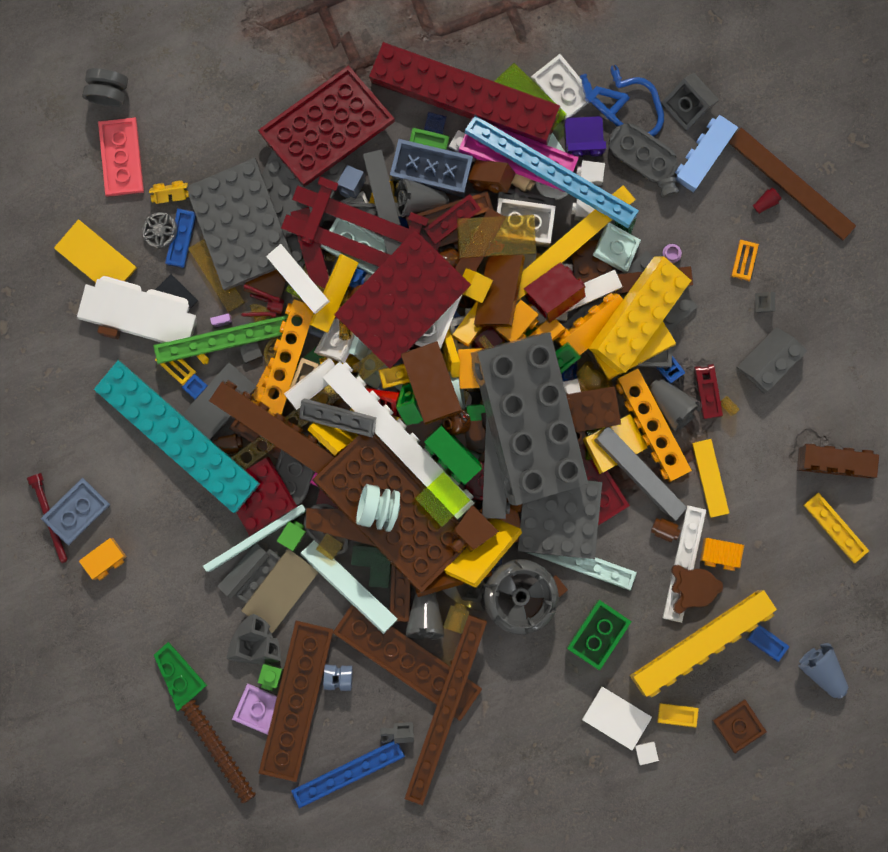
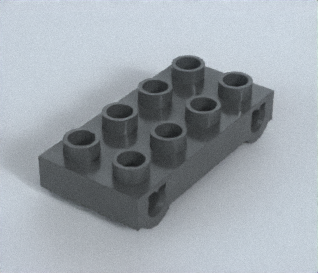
M540 333L471 352L472 369L480 388L501 470V481L509 504L517 506L587 485L588 480L551 333Z

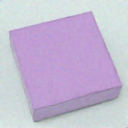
M230 314L210 318L211 324L215 328L232 324Z

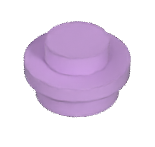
M669 244L663 249L662 255L671 263H675L681 258L682 252L679 246Z

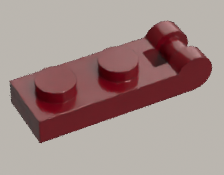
M709 364L707 367L702 368L701 366L694 367L699 398L702 403L703 419L722 417L723 412L714 364ZM708 374L710 379L703 380V375Z

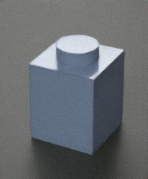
M347 165L337 182L340 194L346 198L352 197L356 199L366 181L364 172Z

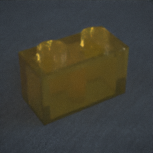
M458 603L455 606L451 605L443 628L462 634L469 615V611H466L467 606Z

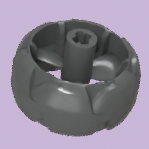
M517 559L500 565L492 572V576L488 578L485 584L483 599L487 614L498 627L512 634L526 635L539 631L551 621L556 612L559 593L554 578L544 567L530 560ZM523 573L533 576L538 581L526 590L521 586H515L510 576ZM498 591L509 594L510 600L515 603L508 616L503 613L499 606ZM518 592L522 593L523 596L519 597L518 600H516V594ZM530 597L543 598V604L538 613L531 618H526L523 605L529 602Z

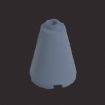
M824 643L820 645V649L815 650L813 648L800 659L801 665H798L799 668L832 698L839 699L844 697L849 687L832 645Z

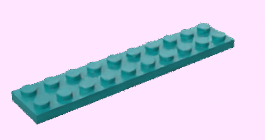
M117 360L94 388L100 396L233 513H236L260 485L257 480L121 361Z

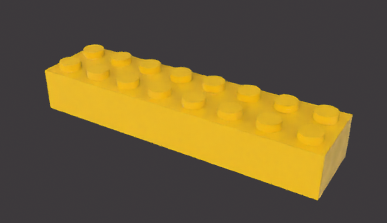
M757 590L632 673L630 677L642 695L653 697L661 692L659 688L667 685L668 687L677 681L676 677L680 674L685 676L693 670L692 666L695 664L701 665L708 661L710 654H718L726 648L724 645L728 642L734 643L742 638L741 634L748 631L749 633L756 629L758 622H765L774 616L773 612L777 609L764 590Z

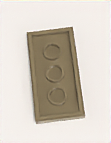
M287 548L241 611L248 616L255 614L264 619L270 625L269 631L273 633L318 574V571Z

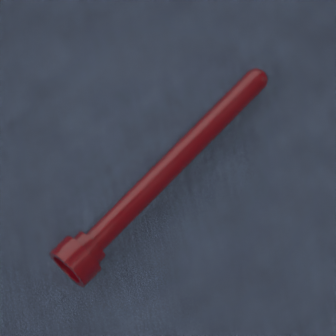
M42 473L28 477L27 481L29 486L31 485L32 489H35L43 515H45L50 508L42 488V481L44 479ZM48 526L61 563H65L67 556L61 539Z

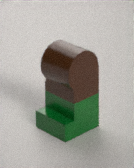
M484 404L467 405V413L471 420V426L468 431L469 437L474 441H480L485 436L481 413H486Z

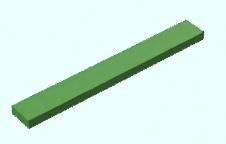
M288 315L153 345L157 364L281 337L282 333L279 330L282 321L286 322ZM293 317L291 319V322L294 326H300L302 324V321L299 317Z

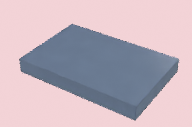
M82 478L41 519L69 546L110 504Z

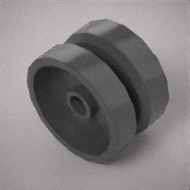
M91 68L86 71L85 81L89 85L83 88V99L110 107L124 105L125 94L122 91L127 88V76L100 68Z

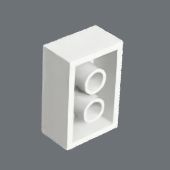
M499 198L497 212L506 218L494 239L549 248L556 206Z

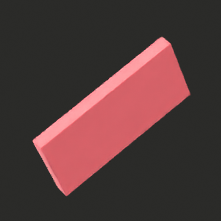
M136 117L99 121L106 197L144 193Z

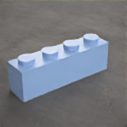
M721 115L717 119H711L707 125L709 130L706 135L703 133L696 141L699 144L697 148L689 151L685 157L688 161L685 165L681 164L675 172L677 174L676 181L693 193L738 128Z

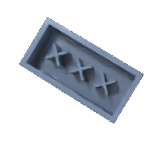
M398 139L390 172V180L398 182L400 179H408L444 191L446 194L464 198L473 156Z

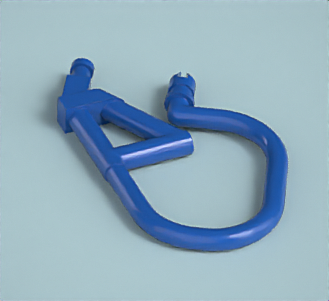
M614 65V71L613 66H611L610 71L617 88L641 84L651 92L658 120L656 126L648 133L654 137L659 133L664 123V112L655 86L650 81L640 77L621 81L622 77L620 76L619 68ZM587 74L580 75L585 100L588 103L591 102L617 127L623 125L615 114L630 97L626 93L598 86L592 90ZM599 94L619 100L608 109L596 96Z

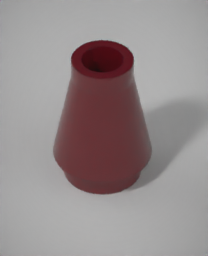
M772 187L770 190L767 189L752 206L760 214L778 205L782 198Z

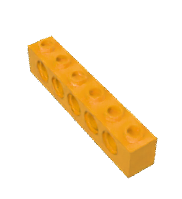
M295 299L292 301V304L288 303L285 314H288L286 322L282 321L279 330L282 336L280 340H276L273 349L277 352L275 358H270L268 368L271 370L269 376H265L262 387H265L263 395L259 394L257 399L258 404L261 401L269 406V411L273 414H282L287 399L284 393L290 389L310 326L309 324L314 314L306 303ZM293 317H299L302 321V324L300 326H294L291 322V319ZM293 335L296 338V343L288 344L285 339L286 336ZM280 354H289L290 361L287 363L282 362ZM276 371L283 372L284 380L277 381L274 378V373ZM270 389L278 391L279 396L277 399L269 398L268 391Z
M639 369L618 378L615 385L620 395H624L626 399L624 404L629 412L632 411L635 416L633 420L637 428H641L644 434L642 438L646 446L650 445L653 451L651 456L654 462H658L662 468L659 471L663 479L671 482L692 471ZM630 388L638 389L639 396L632 397L629 393ZM641 404L647 406V414H641L638 411V406ZM650 421L654 422L657 426L656 431H650L647 428V423ZM658 438L665 441L666 445L664 448L657 447L656 440ZM667 455L674 458L672 466L667 465L665 462Z

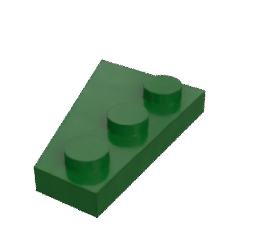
M170 642L166 643L154 654L178 712L182 706L201 692L207 684Z

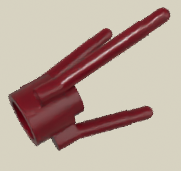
M246 284L243 286L245 289L259 294L251 293L250 297L267 302L266 309L270 311L242 313V317H276V314L281 315L284 304L283 299Z

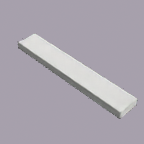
M610 271L585 282L586 297L564 313L621 289L623 286L616 271ZM531 306V308L539 314V318L537 319L539 323L537 325L544 323L546 319L535 309L534 306Z
M687 505L674 565H680L687 570L694 569L706 509ZM672 574L662 618L682 623L684 612L678 614L673 610V605L680 595L672 591V586L675 582V577Z

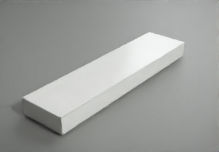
M282 244L266 256L314 314L330 302Z

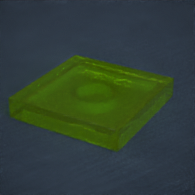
M444 471L415 498L441 527L470 501Z

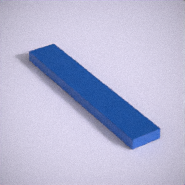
M393 740L291 790L298 807L301 808L404 758L405 755L399 743L395 744Z

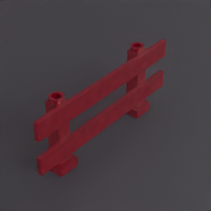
M321 176L318 181V185L321 186L319 193L297 185L292 198L296 202L312 207L308 221L306 222L286 214L281 227L283 230L301 236V240L306 243L312 244L314 241L378 267L391 255L319 227L323 214L327 213L401 243L415 230L436 251H438L441 243L439 241L437 244H434L430 237L420 233L422 226H427L428 218L411 212L408 218L411 224L408 229L331 199L332 191L337 192L339 184Z

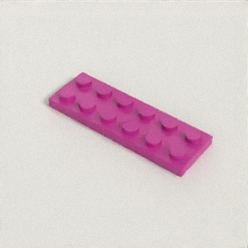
M494 126L574 172L579 157ZM465 134L459 147V153L473 156V158L478 160L508 163L516 174L561 190Z

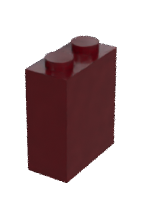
M561 262L524 288L526 299L549 323L586 297V287L583 281L576 279L572 270L568 266L565 267Z

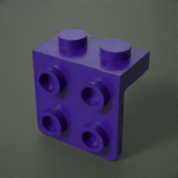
M600 116L565 119L566 153L577 157H582L583 155L601 156L605 153L606 141H604L603 120Z

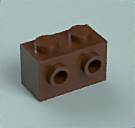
M476 160L468 180L473 185V188L478 191L487 190L494 193H508L516 173L508 163Z

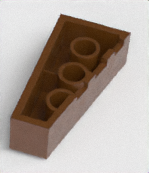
M805 444L798 451L797 471L874 479L878 475L879 455L873 454L874 451L872 450L856 452L853 448H843L842 450L835 449V446L820 447L816 446V444Z

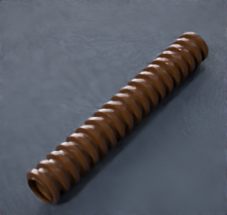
M191 700L182 706L180 710L185 712L184 716L188 717V722L191 721V727L194 726V731L198 732L197 736H200L202 738L201 742L204 741L205 743L204 747L207 746V751L211 752L210 756L214 757V762L218 763L217 767H220L222 769L220 770L221 773L224 772V777L228 778L227 782L231 783L230 787L234 788V793H237V797L241 798V804L246 803L255 797L256 792H253V788L249 787L250 783L245 781L246 777L242 776L243 772H240L238 770L239 766L236 767V762L232 761L233 757L229 756L230 752L225 750L226 746L222 745V740L219 741L218 738L220 737L219 735L216 736L215 730H212L213 726L208 724L209 720L206 721V715H203V711L199 710L200 706L195 704L196 700Z

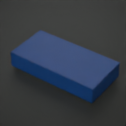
M757 623L758 627L751 631L746 639L772 659L779 662L790 646Z

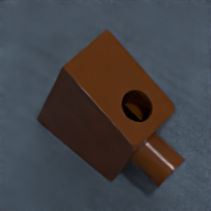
M472 505L452 531V534L457 539L450 546L458 554L465 547L472 552L499 531Z

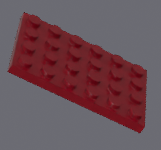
M348 65L261 127L258 132L303 187H305L393 124L395 118Z
M415 230L334 315L391 369L401 358V354L407 352L471 284Z

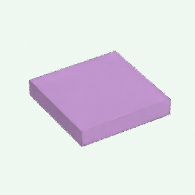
M247 683L232 720L268 735L277 695Z

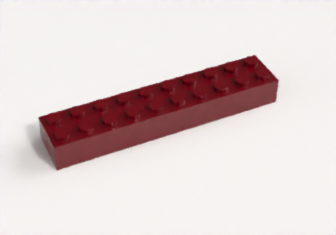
M385 42L381 45L369 75L372 84L469 119L477 116L491 125L548 145L560 114V105Z

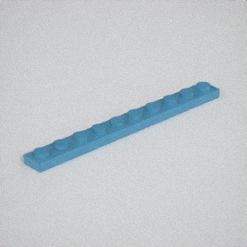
M477 116L472 119L465 129V134L629 228L638 215L639 210Z

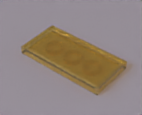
M534 215L457 219L460 258L536 253Z

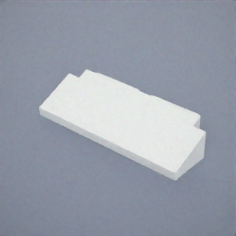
M107 276L97 279L95 287L85 285L77 319L161 343L191 337L197 324L196 315L188 313L189 304L187 299L153 289L148 290L146 293L141 290L139 285Z

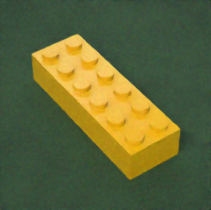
M664 256L653 257L588 349L615 371L626 373L687 288L691 279Z

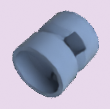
M325 665L324 690H335L339 687L341 691H351L353 666L342 665L338 668L336 665ZM334 676H339V680L334 679Z

